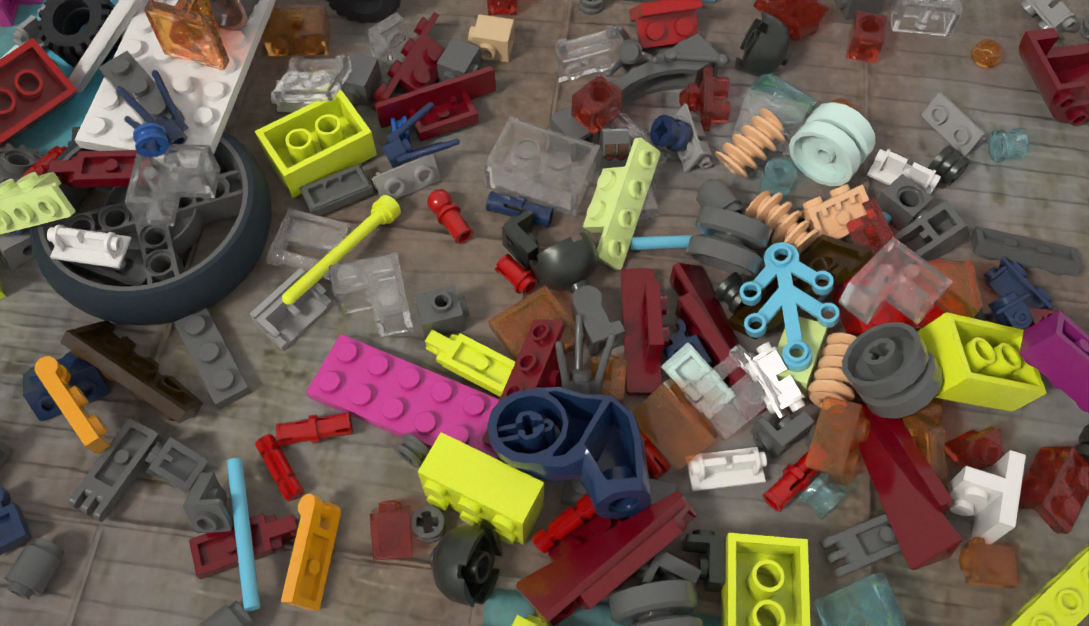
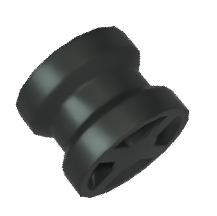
M948 145L933 159L928 169L936 170L935 174L942 176L943 182L950 186L962 175L971 161L967 157L958 156L955 148Z
M738 272L728 276L714 293V298L719 302H725L728 305V310L733 315L745 305L740 297V288L744 282ZM749 290L745 293V296L754 297L757 292Z

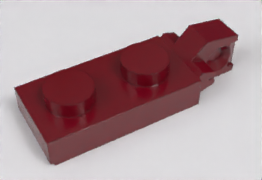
M136 150L78 152V155L72 157V160L50 161L48 173L54 171L61 184H66L70 187L148 186L152 158L143 157Z
M260 514L249 518L255 560L283 549V541L293 539L297 535L299 520L294 514L277 520L275 514L269 516ZM234 525L231 531L206 533L189 540L196 577L199 579H204L239 566Z

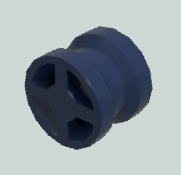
M661 115L652 124L650 138L654 145L662 148L667 147L669 150L678 152L688 144L691 130L687 122L679 119L675 120L667 115Z

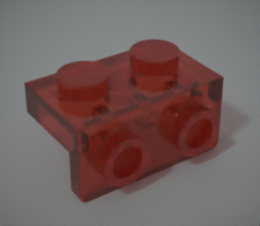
M756 0L753 5L761 13L765 12L782 21L789 29L790 37L793 39H800L815 34L829 10L819 0Z
M1073 446L1040 448L1022 481L1018 509H1034L1055 533L1069 534L1089 495V464Z

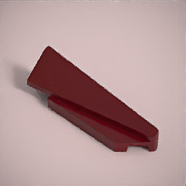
M685 263L673 265L669 282L679 296L675 315L678 319L680 318L684 321L686 331L690 337L695 334L697 335L712 361V369L734 393L735 397L732 401L744 420L748 421L766 412L768 409L762 399V390L758 382L754 383L745 370L744 364L747 361L743 355L744 352L720 302L714 298L715 291L704 268Z
M864 401L851 405V410L844 415L908 567L911 570H917L950 558L962 539L945 517L954 502L945 486L900 418H882L872 413Z
M674 492L518 581L516 587L542 623L549 622L574 600L578 602L583 610L591 609L687 528L686 525L697 517L698 514L681 493Z

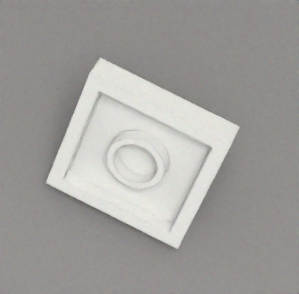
M1010 450L986 472L965 466L945 485L946 490L954 500L949 508L950 511L961 516H975L970 544L987 548L1015 528L1026 455Z

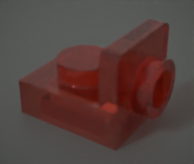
M401 500L379 502V508H373L369 514L373 561L412 557L411 506L402 505Z

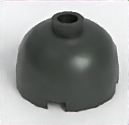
M765 12L761 13L762 20L756 18L748 29L740 46V49L744 50L743 59L737 57L735 62L737 69L754 76H766L776 71L780 65L785 66L792 54V49L789 48L791 41L789 29L782 21Z
M588 231L579 233L582 240L573 242L571 237L566 238L536 255L539 261H529L532 271L542 285L549 290L557 292L569 289L571 294L577 288L589 285L587 278L596 270L598 252Z
M463 525L449 531L433 549L430 556L433 578L436 587L447 599L471 607H475L474 603L482 605L487 601L494 590L500 569L493 568L495 555L502 557L501 541L497 532L494 529L476 525Z

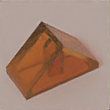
M922 261L907 282L908 285L944 312L974 318L983 307L973 261Z

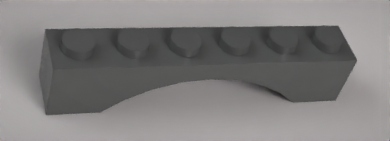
M698 33L688 39L681 40L676 46L671 48L676 53L716 57L720 55ZM658 53L654 56L658 59L657 64L648 61L641 66H636L622 77L609 81L604 87L594 93L584 95L578 102L566 109L558 110L550 117V137L567 157L573 161L597 147L601 128H605L611 118L630 102L660 91L676 89L694 90L717 77L719 65L712 62L675 60L669 63L664 60V53Z

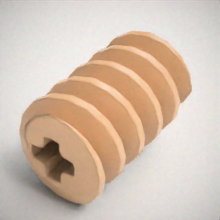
M763 107L760 109L761 117L754 115L750 119L752 126L745 124L741 128L742 135L735 133L731 137L734 145L726 142L722 146L724 154L715 152L717 159L730 172L745 179L748 177L745 170L746 166L754 170L758 168L754 160L755 157L763 161L767 159L763 149L767 148L774 152L777 150L773 143L774 139L782 143L786 141L782 133L784 129L781 122L772 112Z
M771 190L762 192L750 203L745 215L768 225L772 229L770 236L772 238V245L779 242L789 243L797 249L800 255L815 241L820 231L814 229L807 233L806 230L810 225V221L806 219L798 224L797 221L801 216V212L797 210L789 215L788 212L792 207V203L787 201L780 206L779 203L783 198L782 193H776L771 197Z
M832 333L828 335L824 342L825 347L820 353V359L816 364V371L812 375V382L807 389L811 402L821 409L839 414H845L851 410L849 401L855 398V392L853 391L854 387L842 371V360L847 348L857 338L856 336L846 333Z

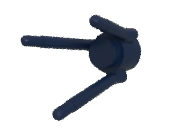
M157 70L152 71V76L173 120L161 117L155 121L132 95L122 86H117V92L147 123L160 124L165 128L169 141L167 154L178 150L184 145L188 138L184 131L189 127L181 119ZM130 116L124 118V121L134 129L141 125Z
M433 102L425 105L396 131L386 135L389 142L383 144L382 147L393 168L412 159L460 144L459 139H454L413 150L407 137L400 139L403 133L434 107Z

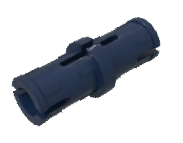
M495 191L489 193L486 211H493L510 217L514 215L519 216L524 212L509 208L507 205L532 211V223L549 228L554 208L528 202L527 198L523 196L514 198L496 193Z

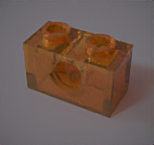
M326 7L273 8L262 34L269 56L328 55L331 27Z

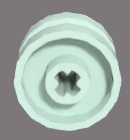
M823 103L811 113L806 123L791 138L789 144L790 156L797 168L810 179L827 186H842L851 180L860 164L872 152L876 144L875 133L870 123L858 111L840 103Z

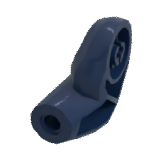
M536 387L517 391L501 399L491 411L487 424L490 445L504 463L522 472L532 474L539 479L556 483L578 479L585 488L595 513L603 518L620 519L633 516L650 505L651 493L645 445L634 414L615 396L583 394L562 387Z

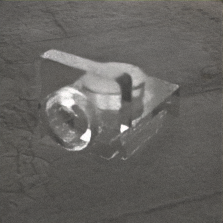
M397 12L368 29L370 40L368 47L374 58L381 59L388 67L394 63L392 48L398 47L407 39L404 19Z

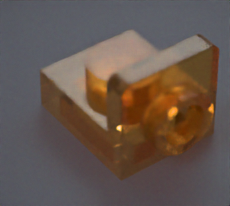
M610 355L603 377L602 394L613 395L623 404L627 360ZM601 356L591 357L590 371L592 372V378H595Z
M974 537L961 548L959 566L965 572V584L1008 589L1018 586L1015 547L985 544L983 537Z

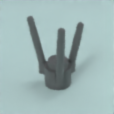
M618 26L617 30L624 42L618 49L619 60L605 73L606 77L613 75L625 63L634 64L641 58L653 64L658 63L656 57L643 51L642 44L639 41L631 39L623 26Z
M581 314L576 315L575 370L570 371V376L568 374L563 344L561 341L555 343L562 388L583 394H601L602 380L616 336L612 333L609 334L595 379L592 378L591 371L583 370V316Z

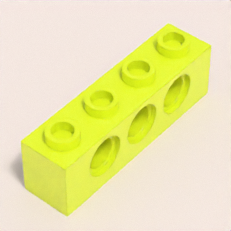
M1089 543L1002 626H1077L1089 614Z

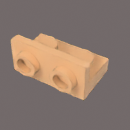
M848 184L829 191L831 197L824 201L821 196L802 203L804 210L800 211L801 216L799 217V219L804 218L810 221L808 227L810 231L814 229L820 231L817 238L823 234L836 239H840L878 221L863 185L850 189Z

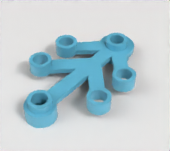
M779 242L771 245L765 251V268L754 281L746 282L740 288L742 302L753 306L761 301L762 291L776 276L779 286L758 313H753L746 317L744 326L746 333L750 337H761L765 334L768 323L782 308L788 342L783 348L782 358L788 370L802 372L808 369L812 363V350L807 343L802 341L797 306L816 317L820 325L828 328L835 326L839 322V309L833 303H820L793 285L792 275L812 285V290L816 294L827 295L833 290V276L827 271L816 272L799 261V253L793 245ZM778 255L787 256V258L783 261L775 259V257ZM824 279L827 280L829 284L827 286L820 287L816 284V282L818 280ZM749 290L757 292L754 297L745 296V293ZM826 311H831L835 314L831 319H825L821 315ZM752 322H760L762 326L759 329L754 330L749 327ZM794 349H800L804 352L798 358L790 355Z

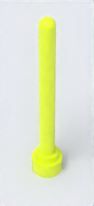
M382 195L372 205L371 215L282 295L283 303L286 305L294 304L380 224L392 223L401 214L400 206L396 200L388 195Z

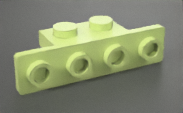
M643 138L634 139L625 167L604 168L602 170L583 228L591 233H602L597 247L598 260L614 270H621L660 157V151Z
M54 171L39 176L36 172H32L17 182H14L13 179H8L0 183V235L67 218L75 213V209L59 188L61 182Z

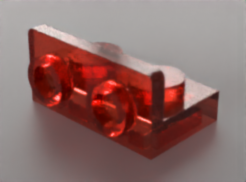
M873 198L862 203L864 215L848 222L846 227L855 245L870 249L873 252L876 261L866 267L867 271L872 272L904 266L905 256L876 199Z

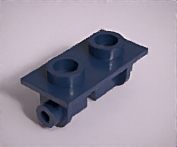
M1003 256L999 264L1000 270L997 271L993 267L983 275L987 279L986 285L999 297L1005 294L1008 295L1013 291L1017 296L1029 292L1031 296L1023 300L1028 308L1053 309V306L1050 304L1052 299L1049 294L1040 286L1034 288L1025 279L1027 277L1025 270L1015 261L1010 263Z
M1014 291L1008 295L1005 294L988 304L991 310L985 313L984 316L985 318L993 316L997 323L1018 329L1026 328L1032 323L1033 316L1023 300L1031 295L1028 292L1017 296Z

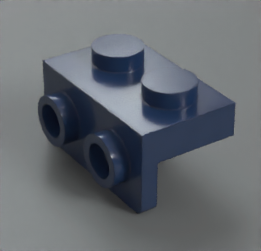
M72 351L57 360L70 371L71 379L69 385L71 387L76 385L89 402L109 394V386L101 375V371L91 363L76 358ZM33 366L26 373H23V397L38 420L45 421L62 414V411L34 370L35 366Z

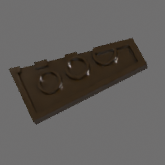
M823 234L799 255V261L814 271L829 272L833 276V288L876 261L872 250ZM792 275L795 287L816 300L823 296L816 294L812 290V285ZM777 276L762 291V298L758 304L753 306L745 304L728 319L733 330L750 337L745 331L744 321L748 315L758 313L779 288ZM821 279L818 280L816 284L820 287L827 286L829 282L827 280ZM797 306L798 312L802 310V308ZM782 308L768 323L765 333L784 321ZM757 321L752 322L749 325V327L754 330L759 329L762 326V324Z
M104 320L65 332L60 343L70 349L76 358L91 363L101 370V374L104 377L119 382L129 389L135 398L147 401L160 410L161 415L166 419L181 423L197 415L203 405L202 401L173 376H162L158 372L159 364L154 359L139 356L134 351L136 344L130 338L122 336L120 339L114 334L113 331L116 326L110 321Z

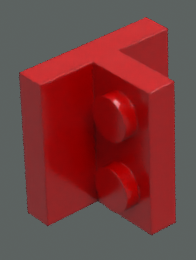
M661 0L641 3L629 9L630 21H636L638 41L642 44L643 49L678 44L683 39H688L697 33L699 34L696 9L702 8V1Z

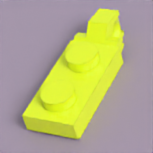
M431 330L425 339L426 350L437 356L436 362L441 364L442 367L501 397L515 361L461 333L458 336L452 334L450 338H447Z

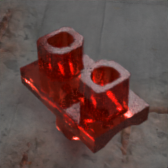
M703 67V81L700 83L699 88L695 83H690L688 88L682 90L679 94L681 106L685 103L688 105L689 111H694L695 113L697 108H700L701 124L704 131H710L711 122H728L730 102L715 101L714 98L728 97L729 77L713 76V67Z

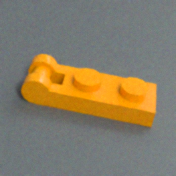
M45 356L40 358L36 362L34 370L84 446L97 455L111 445L104 436V434L109 432L107 427L96 414L90 416L84 407L89 401L76 385L73 387L69 385L71 379L70 371L53 357Z
M306 494L298 504V512L301 518L281 602L308 611H320L341 510L334 503L328 501L323 503L320 497Z

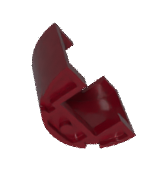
M1055 28L1025 31L1020 41L1019 55L1051 115L1056 120L1070 123L1072 126L1089 122V43L1052 48L1059 38Z

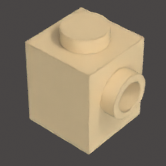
M479 14L476 25L470 27L468 43L480 47L481 59L509 63L515 41L514 19Z

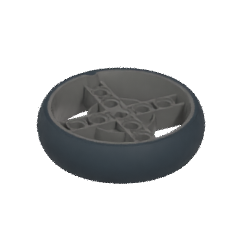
M224 130L212 161L224 166L230 172L189 183L176 173L161 170L160 162L151 161L148 186L114 187L106 196L101 208L76 215L75 213L81 203L95 187L78 188L60 184L59 188L75 209V213L67 218L30 227L34 257L49 285L66 301L89 315L114 323L135 326L157 325L180 320L204 308L208 309L224 299L245 280L259 260L266 245L272 216L270 192L264 172L246 146ZM74 142L55 161L72 160V157H76L78 152L96 150L80 148ZM238 215L234 226L219 247L199 264L185 271L181 254L186 252L197 241L203 226ZM56 225H64L67 228L102 233L114 232L117 235L130 236L132 239L124 257L144 264L148 285L111 286L96 283L79 276L71 268L68 261L51 259L50 256L55 245L47 239L48 229Z

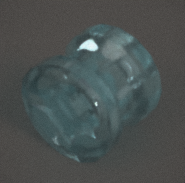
M1013 128L1009 132H1005L1002 129L992 131L988 140V150L991 159L996 162L1003 161L1008 157L1012 160L1023 159L1028 150L1026 132L1022 128Z
M782 157L769 160L765 165L764 174L760 181L762 191L771 190V197L779 192L783 194V197L787 196L797 176L796 166L792 161Z
M823 472L807 487L799 499L804 504L813 506L816 515L822 520L843 499L847 492L842 488L834 487L830 483V477Z

